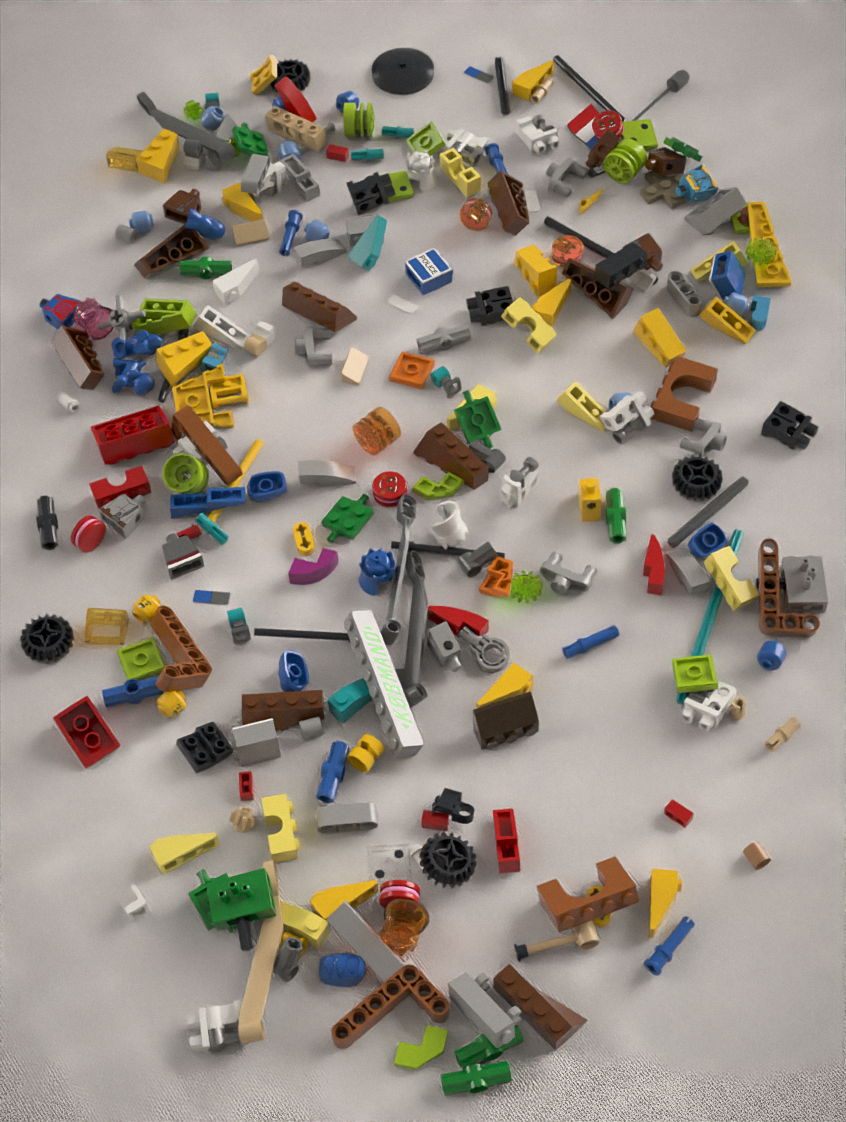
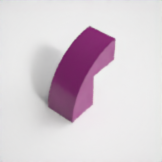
M323 548L317 563L294 558L288 572L290 584L307 585L326 578L339 563L337 551Z

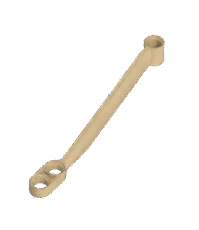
M274 860L263 862V868L266 869L270 876L277 916L263 919L239 1014L238 1030L242 1045L265 1040L262 1016L284 929L278 874Z

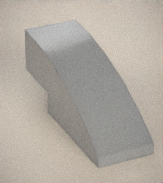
M294 154L280 160L285 165V173L306 202L320 196L319 184L311 177L309 169Z
M321 239L293 247L294 258L301 267H305L313 262L320 265L347 253V249L338 239Z
M323 460L298 461L300 484L319 483V487L356 483L354 466Z
M685 548L666 553V557L681 585H685L690 596L709 589L710 581L705 572Z

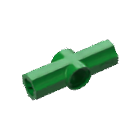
M207 256L201 257L199 261H180L179 263L180 275H198L202 279H210L213 275H224L232 271V261H214Z
M611 488L606 491V524L609 527V540L614 544H621L623 541H626V508L623 506L622 490Z
M518 1025L514 1026L515 1037L509 1043L503 1044L498 1048L484 1034H481L474 1042L455 1050L454 1054L460 1068L464 1070L465 1067L478 1064L484 1060L486 1062L495 1060L503 1054V1051L524 1042Z
M507 1061L485 1066L483 1064H472L465 1067L464 1070L441 1075L444 1096L467 1091L469 1093H480L491 1086L512 1082Z

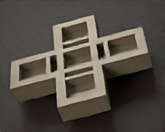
M654 171L645 173V179L650 185L640 189L641 197L648 205L663 199L671 209L686 203V197L684 195L678 197L675 192V188L679 186L678 184L684 173L671 177L660 175Z

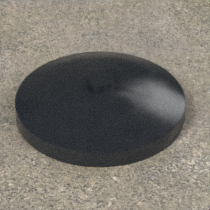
M413 48L388 50L374 60L371 68L372 79L377 87L385 92L396 95L419 92L426 88L434 77V64L431 58L424 52Z

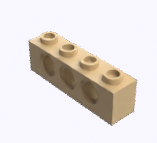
M276 106L265 115L269 131L311 150L319 152L327 143L324 127Z

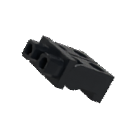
M375 172L359 182L353 183V181H349L346 183L358 215L377 208L383 203L388 204V198L396 195L388 173L379 176L378 172Z
M509 286L485 290L481 293L477 291L475 292V297L466 299L468 310L477 309L469 311L471 323L480 322L481 326L503 321L502 314L513 303Z
M780 401L763 423L760 435L766 438L771 436L782 444L789 446L792 450L796 446L805 450L811 439L804 435L807 434L814 438L819 427L811 423V416H806L799 410Z

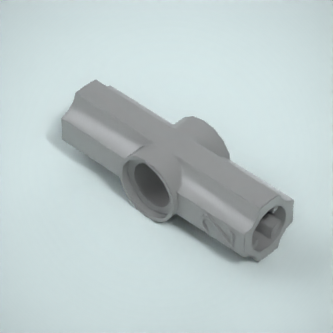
M468 324L450 329L440 327L435 330L434 334L418 338L416 341L420 353L438 348L448 350L453 347L454 343L471 339V333Z

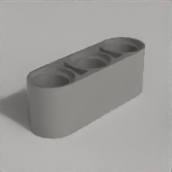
M252 154L241 181V192L260 193L270 167L269 156Z
M670 272L667 280V291L688 316H698L701 312L702 297L681 272Z
M374 803L325 806L318 808L316 811L317 830L323 834L372 830L378 827L377 806Z

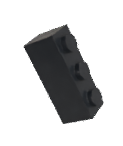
M632 242L595 265L594 278L608 289L618 285L622 280L632 276V274L646 266L648 253Z

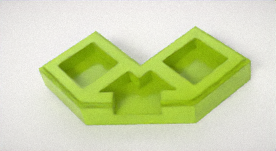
M450 472L438 484L422 476L412 487V492L426 500L452 497L463 486L464 480Z
M426 1025L421 1046L399 1042L394 1066L417 1071L427 1062L444 1054L448 1029Z

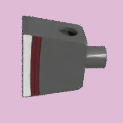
M172 533L166 537L168 543L163 544L162 548L171 580L204 567L202 554L188 536L178 538L175 533Z

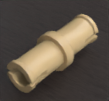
M546 77L542 84L536 87V91L530 97L533 103L538 104L548 94L550 87L554 84L552 78Z
M791 717L782 727H778L775 730V734L765 741V747L770 744L767 749L771 752L776 751L783 742H787L790 736L801 727L800 722L795 725L798 720Z

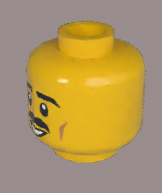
M144 594L132 605V614L139 622L150 623L161 602L155 595L149 596Z
M181 691L164 692L157 699L158 706L156 708L165 718H176L186 708L184 701L186 696Z

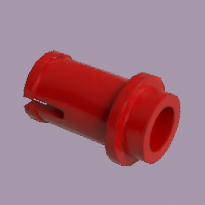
M192 524V527L177 532L178 538L186 535L189 539L195 537L199 538V535H202L198 524Z

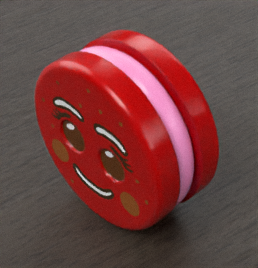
M604 111L594 118L592 129L597 140L602 137L607 129L620 138L624 131V125L617 112Z
M383 472L373 480V497L381 506L395 507L401 496L407 495L406 480L397 472Z
M92 515L85 516L73 528L70 538L71 543L85 553L91 552L102 542L106 533V526Z
M389 880L381 885L379 903L383 908L396 911V909L416 910L419 907L420 888L415 883L406 880Z

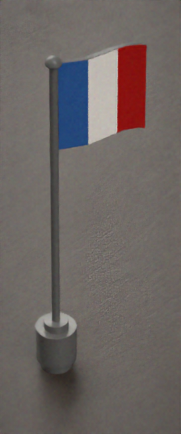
M679 70L667 80L668 88L632 121L638 120L669 91L677 93L690 79L688 72ZM592 103L567 124L570 132L590 150L598 141L592 129V122L599 112Z

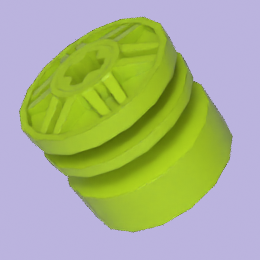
M344 103L343 125L345 137H356L357 130H360L361 137H365V130H367L368 137H373L375 112L372 103L367 104V110H365L364 103H361L360 110H357L355 103Z
M625 138L605 157L603 166L610 178L618 183L626 184L645 166L648 157L642 145L633 139Z
M184 453L175 454L170 457L164 464L162 471L166 486L180 494H200L207 487L210 479L206 464Z

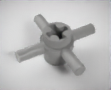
M116 295V309L110 313L109 320L97 323V329L102 330L113 326L119 330V338L124 341L127 340L126 332L133 329L131 326L133 320L146 316L145 310L133 313L127 312L123 308L122 295Z

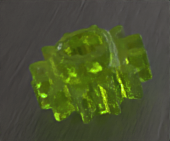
M763 237L760 240L754 238L753 242L749 241L746 247L747 259H753L752 264L759 262V266L762 265V262L769 265V260L774 261L777 253L776 244H770V239L765 241Z
M522 570V575L514 573L510 589L511 598L518 597V603L525 599V602L528 604L530 598L536 601L537 595L541 596L543 582L539 581V575L533 577V571H530L527 575L524 570Z

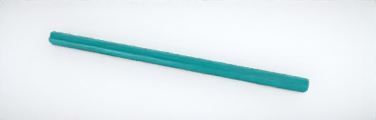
M738 529L734 530L729 543L735 556H737L744 534L742 530ZM716 584L691 656H701L704 654L723 597L722 591ZM690 692L678 693L676 702L684 705V701L688 698Z

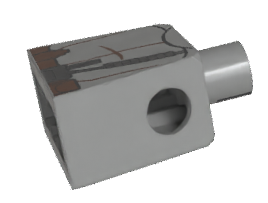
M121 495L99 509L101 519L118 534L127 539L144 520L141 507L146 504V500L141 495H138L133 500L126 495Z
M445 621L429 629L427 646L440 666L443 668L449 665L452 672L461 669L462 664L459 661L461 648L448 623Z

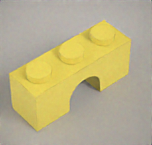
M454 148L439 154L440 169L467 198L481 191V176L472 167L465 170L462 156Z
M521 297L507 307L501 316L513 329L519 324L527 325L530 328L531 334L526 342L537 354L550 344L557 335L554 329L547 325L542 317Z
M730 546L711 553L704 561V564L714 578L717 587L725 596L727 603L735 611L751 604L759 596V593L750 579L739 581L733 577L731 571L739 561Z
M286 793L261 798L266 826L280 825L282 827L278 833L268 835L272 860L278 863L298 859L297 851L301 849L299 838H294L293 832L297 831L295 819L290 817V813H294L292 800H287Z

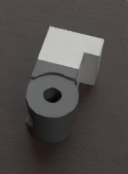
M187 138L183 146L186 157L185 168L199 171L205 161L203 147L200 141Z

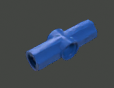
M158 677L142 681L136 679L127 680L124 685L102 690L105 707L107 708L128 702L130 704H138L144 698L161 695L164 691H161L156 686Z
M342 741L332 742L327 761H324L322 766L321 782L316 795L317 799L322 803L329 804L334 802L339 783H342L344 779L345 763L350 748L349 745Z

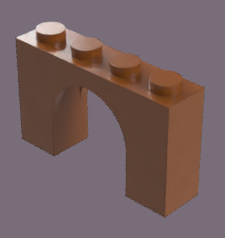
M677 356L675 362H671L669 366V374L663 378V387H659L656 401L653 400L650 407L655 413L651 419L693 432L695 421L699 418L700 407L679 401L673 396L672 392L680 387H693L711 393L717 380L718 368Z
M615 856L596 863L598 879L604 888L593 896L585 898L572 897L563 890L557 879L536 886L539 901L559 933L639 902L635 883Z

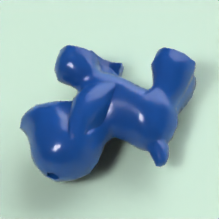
M190 208L187 216L188 220L184 228L196 230L199 235L209 239H221L223 237L225 226L222 222L207 215H200Z
M140 330L137 332V335L124 341L120 338H115L111 346L114 356L123 359L137 354H154L158 348H161L163 339L159 335L149 334L146 330Z
M114 358L113 367H115V376H118V378L113 383V393H119L123 387L133 388L137 395L153 390L155 386L154 378L148 373L140 372L141 368L146 365V362Z

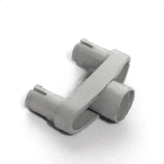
M568 158L560 165L552 162L546 171V175L551 177L548 190L568 198L572 193V188L564 185L562 181L572 172L584 179L589 169L581 166L572 158Z
M306 326L304 338H295V354H304L308 366L332 365V353L316 354L313 342L314 339H330V330Z
M697 418L694 429L707 433L701 441L683 437L680 442V448L695 452L696 455L700 454L702 457L706 456L713 449L722 451L727 440L726 435L720 434L722 423Z
M556 551L551 553L548 560L543 562L539 569L541 575L551 582V589L557 594H565L567 590L577 592L588 591L592 584V579L598 572L594 566L590 570L591 565L586 566L582 575L559 567L558 564L563 556L559 552L556 555Z

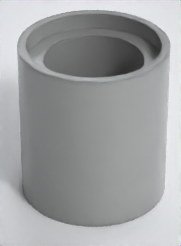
M122 224L117 227L115 232L117 239L133 244L138 236L136 229Z
M319 716L299 722L303 739L323 734Z

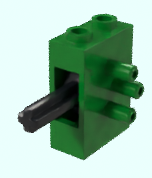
M265 868L206 883L207 891L204 892L206 903L210 904V911H208L210 924H213L218 931L237 926L242 951H250L254 947L250 922L277 916L270 876Z

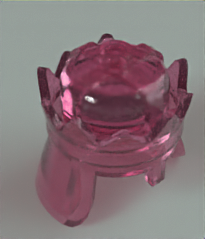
M87 297L86 301H77L78 306L73 310L75 317L71 319L77 325L84 328L88 336L93 340H100L108 336L114 327L98 330L97 323L109 320L110 313L113 310L102 306L94 297L92 299Z

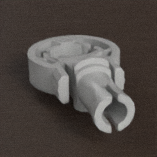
M467 626L463 628L464 631H460L458 636L472 646L470 653L476 657L477 664L481 669L494 673L503 670L507 666L510 651L504 641L498 638H490L486 634L483 637L477 636ZM496 648L502 652V657L497 662H492V666H490V661L484 658V653L489 649Z

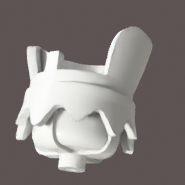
M426 150L423 153L416 151L412 155L408 153L407 160L404 161L408 179L420 180L421 190L423 192L430 191L437 184L433 156H429Z
M446 501L438 504L437 511L442 520L437 524L431 523L438 546L442 545L444 549H447L448 546H457L462 540L465 541L466 533L469 532L468 527L460 518L458 503Z

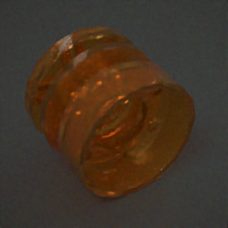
M381 406L374 408L366 417L361 418L360 421H357L352 426L358 443L373 456L378 455L382 450L386 449L387 445L392 444L401 436V429L396 419Z

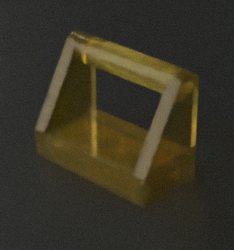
M115 146L108 150L106 154L108 167L139 172L136 158L142 153V150Z
M88 608L85 643L124 645L129 624L127 611ZM93 626H120V637L91 636Z

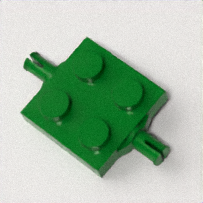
M245 122L241 124V127H233L232 133L238 152L250 157L252 154L269 156L263 134L251 131Z
M673 136L671 139L666 137L663 142L672 147L674 151L681 152L685 157L692 158L698 162L703 157L698 154L699 150L688 144L685 145L684 142Z
M470 390L462 392L466 403L453 411L467 444L476 440H483L487 448H493L489 437L502 429L488 396L473 400Z
M362 494L358 501L342 496L321 521L322 526L332 531L326 538L329 543H333L338 536H344L353 540L374 515L373 509L364 506L369 499L368 495Z
M203 869L201 870L202 874L200 871L197 872V876L202 884L197 889L189 892L188 895L209 931L215 928V926L210 924L208 919L210 904L206 903L204 892L207 891L206 883L228 878V875L224 873L217 878L209 879ZM237 926L228 928L230 933L238 930Z

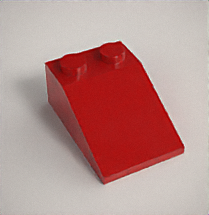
M88 695L52 718L85 768H88L121 746Z

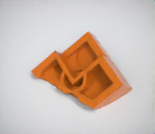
M497 556L487 569L489 575L478 588L480 593L492 597H508L512 582L513 561Z

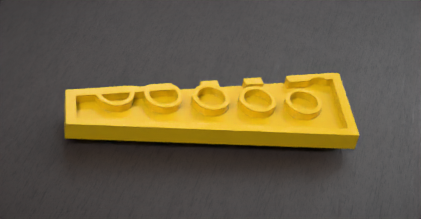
M747 202L756 287H791V278L787 266L784 264L778 240L775 238L774 228L770 222L771 219L765 202Z

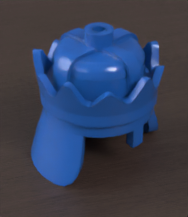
M370 548L367 555H362L361 563H359L361 568L359 584L363 591L375 596L378 593V584L392 581L395 560L391 551L386 553L383 549L374 551Z

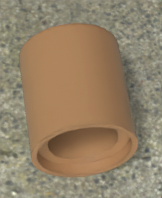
M759 841L749 844L743 850L744 855L755 870L765 867L771 861V858Z

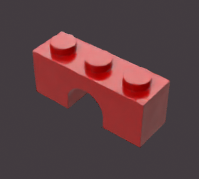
M143 466L124 471L126 481L119 486L111 485L107 477L89 483L98 510L121 495H126L132 500L138 495L145 496L152 493Z

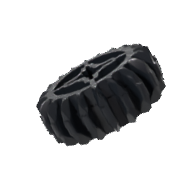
M298 59L279 60L277 63V78L270 83V86L278 93L275 85L284 77H288L300 91H304L311 80L310 70L307 64H303V61L298 62Z
M700 454L698 457L691 455L690 459L685 456L683 461L679 460L674 467L672 484L675 486L676 491H680V496L686 495L687 500L691 497L694 501L697 498L703 501L705 497L710 499L712 495L715 496L721 488L723 481L722 470L719 469V464H715L714 459L709 461L707 456L701 458Z
M47 613L45 617L38 615L37 620L31 618V624L26 623V629H22V636H20L21 647L25 655L30 657L32 661L37 659L39 663L45 660L47 664L52 659L56 662L57 657L63 658V653H69V648L73 647L72 641H74L73 629L70 627L69 622L64 620L62 616L57 618V615L53 614L50 617Z
M445 832L441 833V836L436 833L433 838H428L426 843L423 844L419 859H421L420 866L424 867L422 870L423 874H429L428 880L434 879L435 885L439 882L442 883L443 888L447 884H449L451 889L456 884L460 887L464 882H468L475 872L474 869L477 861H475L476 854L472 853L473 846H467L468 840L462 841L461 835L457 838L454 837L453 832L449 836Z

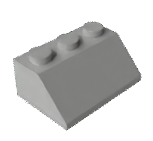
M737 187L720 189L686 215L684 219L701 234H712L717 231V227L720 224L727 223L730 220L729 217L740 213L743 210L742 207L747 203Z

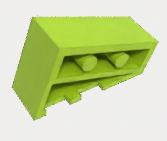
M145 298L139 311L145 310L146 316L133 320L131 326L136 333L140 330H146L149 334L159 335L190 328L197 313L188 300Z

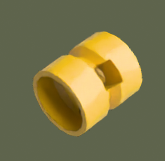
M364 734L357 742V747L354 746L347 755V760L357 770L367 773L374 765V760L381 756L385 748L377 738L370 734Z

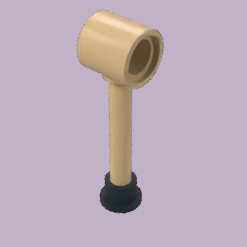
M591 920L573 927L574 934L527 946L526 944L518 946L514 944L518 962L522 958L529 957L528 954L575 942L580 950L596 947L600 941L594 922Z

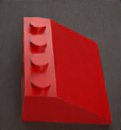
M160 405L90 426L104 465H113L120 460L132 459L136 455L148 454L153 452L154 449L167 448L175 443L170 424Z

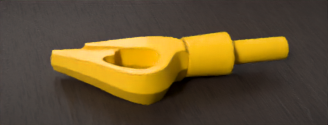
M600 189L596 194H592L589 199H582L580 201V216L599 199V196L604 192L603 189Z

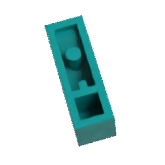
M378 214L348 255L349 258L367 271H370L379 259L387 220Z
M364 678L342 687L328 699L329 712L342 724L372 700Z

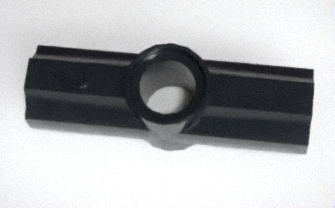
M44 495L37 499L38 516H36V521L40 533L41 547L49 551L54 550L58 546V521L53 498Z

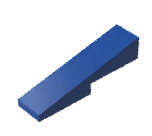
M245 487L207 488V493L170 495L171 519L245 504Z

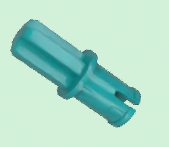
M383 126L381 133L384 136H394L397 139L399 137L409 138L414 134V128Z
M366 148V150L352 151L351 159L353 161L384 159L383 148L370 150Z
M201 513L195 519V522L206 531V534H210L221 545L228 541L229 536L204 513Z

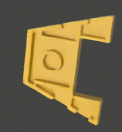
M219 364L216 366L217 368L211 371L207 370L203 372V375L195 379L191 378L172 388L176 413L189 405L203 422L207 421L211 426L234 428L231 410L213 414L208 384L226 381L223 364Z

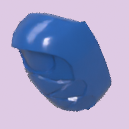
M280 471L252 475L247 484V494L251 500L256 502L271 500L287 492L285 476Z
M711 522L702 527L691 538L688 547L696 558L701 559L721 549L727 543V538L724 531L718 525Z
M286 650L280 656L278 664L281 689L284 692L301 691L309 683V673L305 659L298 652Z
M337 953L323 956L320 959L319 977L324 984L338 987L357 986L365 976L366 963L359 955Z

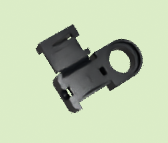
M444 788L441 796H436L435 802L432 804L431 814L434 815L435 811L451 815V821L469 824L473 821L475 810L472 805L461 802L462 792ZM466 811L470 815L463 816L459 812Z

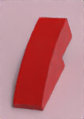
M284 77L275 85L288 112L312 123L317 119L308 101L288 77Z
M651 534L643 576L649 577L647 593L662 596L665 577L664 557L656 536Z
M428 606L427 619L437 625L446 621L452 633L459 637L458 635L461 630L464 631L463 628L465 626L477 636L483 637L489 631V620L478 614L455 607Z
M514 809L493 810L499 873L520 872V856Z

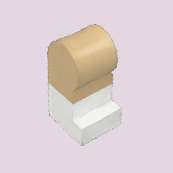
M260 321L256 331L246 340L244 350L256 356L262 354L275 339L274 327Z

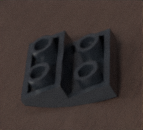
M213 721L196 727L195 733L181 737L176 741L177 747L196 774L216 765L233 753V748Z

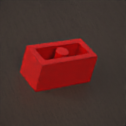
M329 144L326 150L327 159L346 162L349 157V149Z
M252 771L239 772L241 801L254 800Z
M673 799L664 809L666 816L684 828L689 825L694 816L693 812Z
M423 810L422 828L448 831V814L435 812L432 815L431 811Z

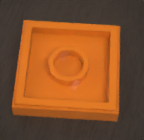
M402 351L389 376V381L423 390L435 365V360Z

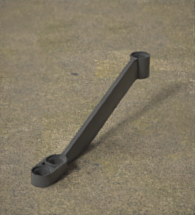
M144 91L136 95L141 107L163 129L174 132L184 139L189 138L200 141L202 147L214 152L221 163L236 156L235 149L230 142L227 143V141L158 110Z
M402 495L397 504V520L403 527L386 622L380 631L385 645H392L402 629L400 623L396 621V614L409 545L410 525L416 518V500L410 495Z
M414 551L407 554L405 562L407 575L413 583L403 679V692L410 708L427 698V691L421 685L428 600L424 586L425 572L419 555Z

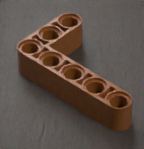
M189 405L172 415L171 431L175 438L179 440L186 436L226 485L231 484L243 475L238 464Z
M771 538L763 540L758 550L759 628L761 633L767 636H813L820 626L818 617L812 614L780 613L778 543ZM764 547H770L773 552H766ZM764 566H771L773 571L765 570ZM764 585H772L773 590H767ZM769 602L774 606V608L768 609L765 607L764 603ZM765 622H772L774 624V627L768 628L765 625ZM785 622H791L794 628H787ZM805 623H812L814 629H808Z
M159 606L150 624L177 664L166 665L156 681V686L164 692L203 687L212 672V667L173 610L168 606Z
M411 964L405 965L332 1027L333 1043L339 1049L350 1047L408 996L436 1023H443L449 1018V1002L416 966ZM408 975L415 977L412 981L404 979ZM391 989L399 991L395 995L388 994V991ZM421 991H428L430 993L426 997L419 995ZM375 1003L382 1005L377 1010L372 1009L371 1006ZM438 1006H441L445 1009L441 1013H437L434 1011V1009ZM357 1018L365 1019L362 1024L354 1023V1020ZM341 1032L348 1034L344 1039L337 1038V1035Z

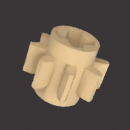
M238 807V810L231 812L229 822H233L235 830L248 832L249 828L255 827L257 817L253 816L252 809Z

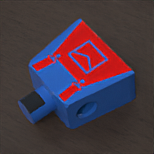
M56 294L50 301L43 298L39 304L45 321L57 330H59L61 325L71 327L84 313L80 300L61 294Z

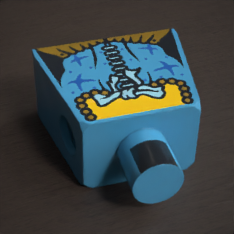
M701 164L682 176L678 184L679 186L675 188V192L678 197L685 195L688 201L692 203L709 199L718 191L719 187L704 165Z

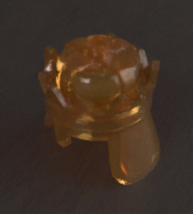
M400 898L391 901L386 907V922L379 932L381 939L391 950L399 952L400 956H403L407 950L413 952L415 947H418L420 934L429 924V914L422 905L413 900Z

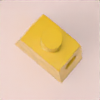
M597 478L580 479L578 500L581 521H600L601 493L599 480ZM592 503L593 508H588L587 505Z

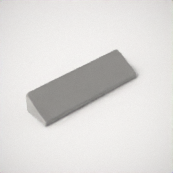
M229 114L224 116L215 136L232 144L234 140L232 129L237 124ZM208 150L205 156L207 170L219 171L222 163L214 152Z
M346 901L328 917L327 921L383 982L387 981L399 969L405 966L400 958Z

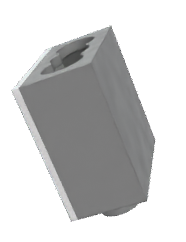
M273 718L232 728L234 738H230L235 760H240L241 767L281 757Z

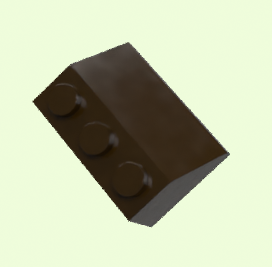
M531 691L473 710V731L481 750L493 749L499 744L511 743L517 738L529 737L539 732V719Z

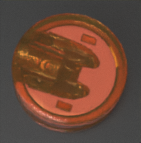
M471 198L463 204L459 212V218L466 228L472 231H481L488 226L492 218V209L484 200Z
M564 235L555 239L552 244L553 261L562 267H565L568 258L582 261L584 249L582 241L571 235Z

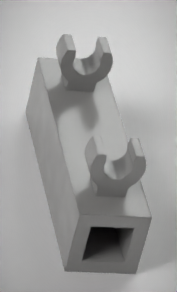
M465 972L448 983L450 999L496 1048L509 1043L515 1037L514 1026L522 1022V1019L519 1017L522 1013L521 1010L514 1006L505 1013L485 992L490 988V985L487 983L489 977L485 973H481L473 980Z

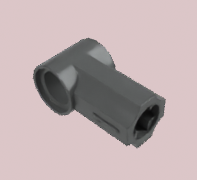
M473 441L469 445V449L488 466V472L494 473L506 460L503 452L498 449L491 450L477 441Z
M487 541L472 553L466 552L458 558V564L467 577H474L480 573L482 566L494 559L498 554L489 541Z
M288 937L285 939L276 958L273 971L285 982L292 980L299 970L297 962L303 950V942L298 938Z

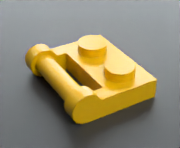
M273 55L268 56L267 61L249 75L252 79V93L256 96L277 78V60Z
M244 374L226 376V381L209 384L213 409L226 404L249 402ZM241 392H242V395H236V396H230V397H225V398H219V399H217L218 396H224V395H229V394H235V393H241Z

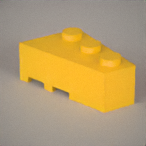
M163 129L136 158L140 174L166 184L168 173L171 172L172 163L175 162L180 149L176 133Z
M533 244L515 251L514 264L516 268L520 269L523 279L528 281L531 291H534L537 297L556 287L557 266L555 264L551 265L549 263L550 259L544 258L543 252Z
M659 308L642 315L632 331L664 367L670 365L671 362H675L677 356L683 358L687 352Z
M204 331L158 348L155 363L173 388L192 369H196L202 364L204 357L208 355L212 347V343Z

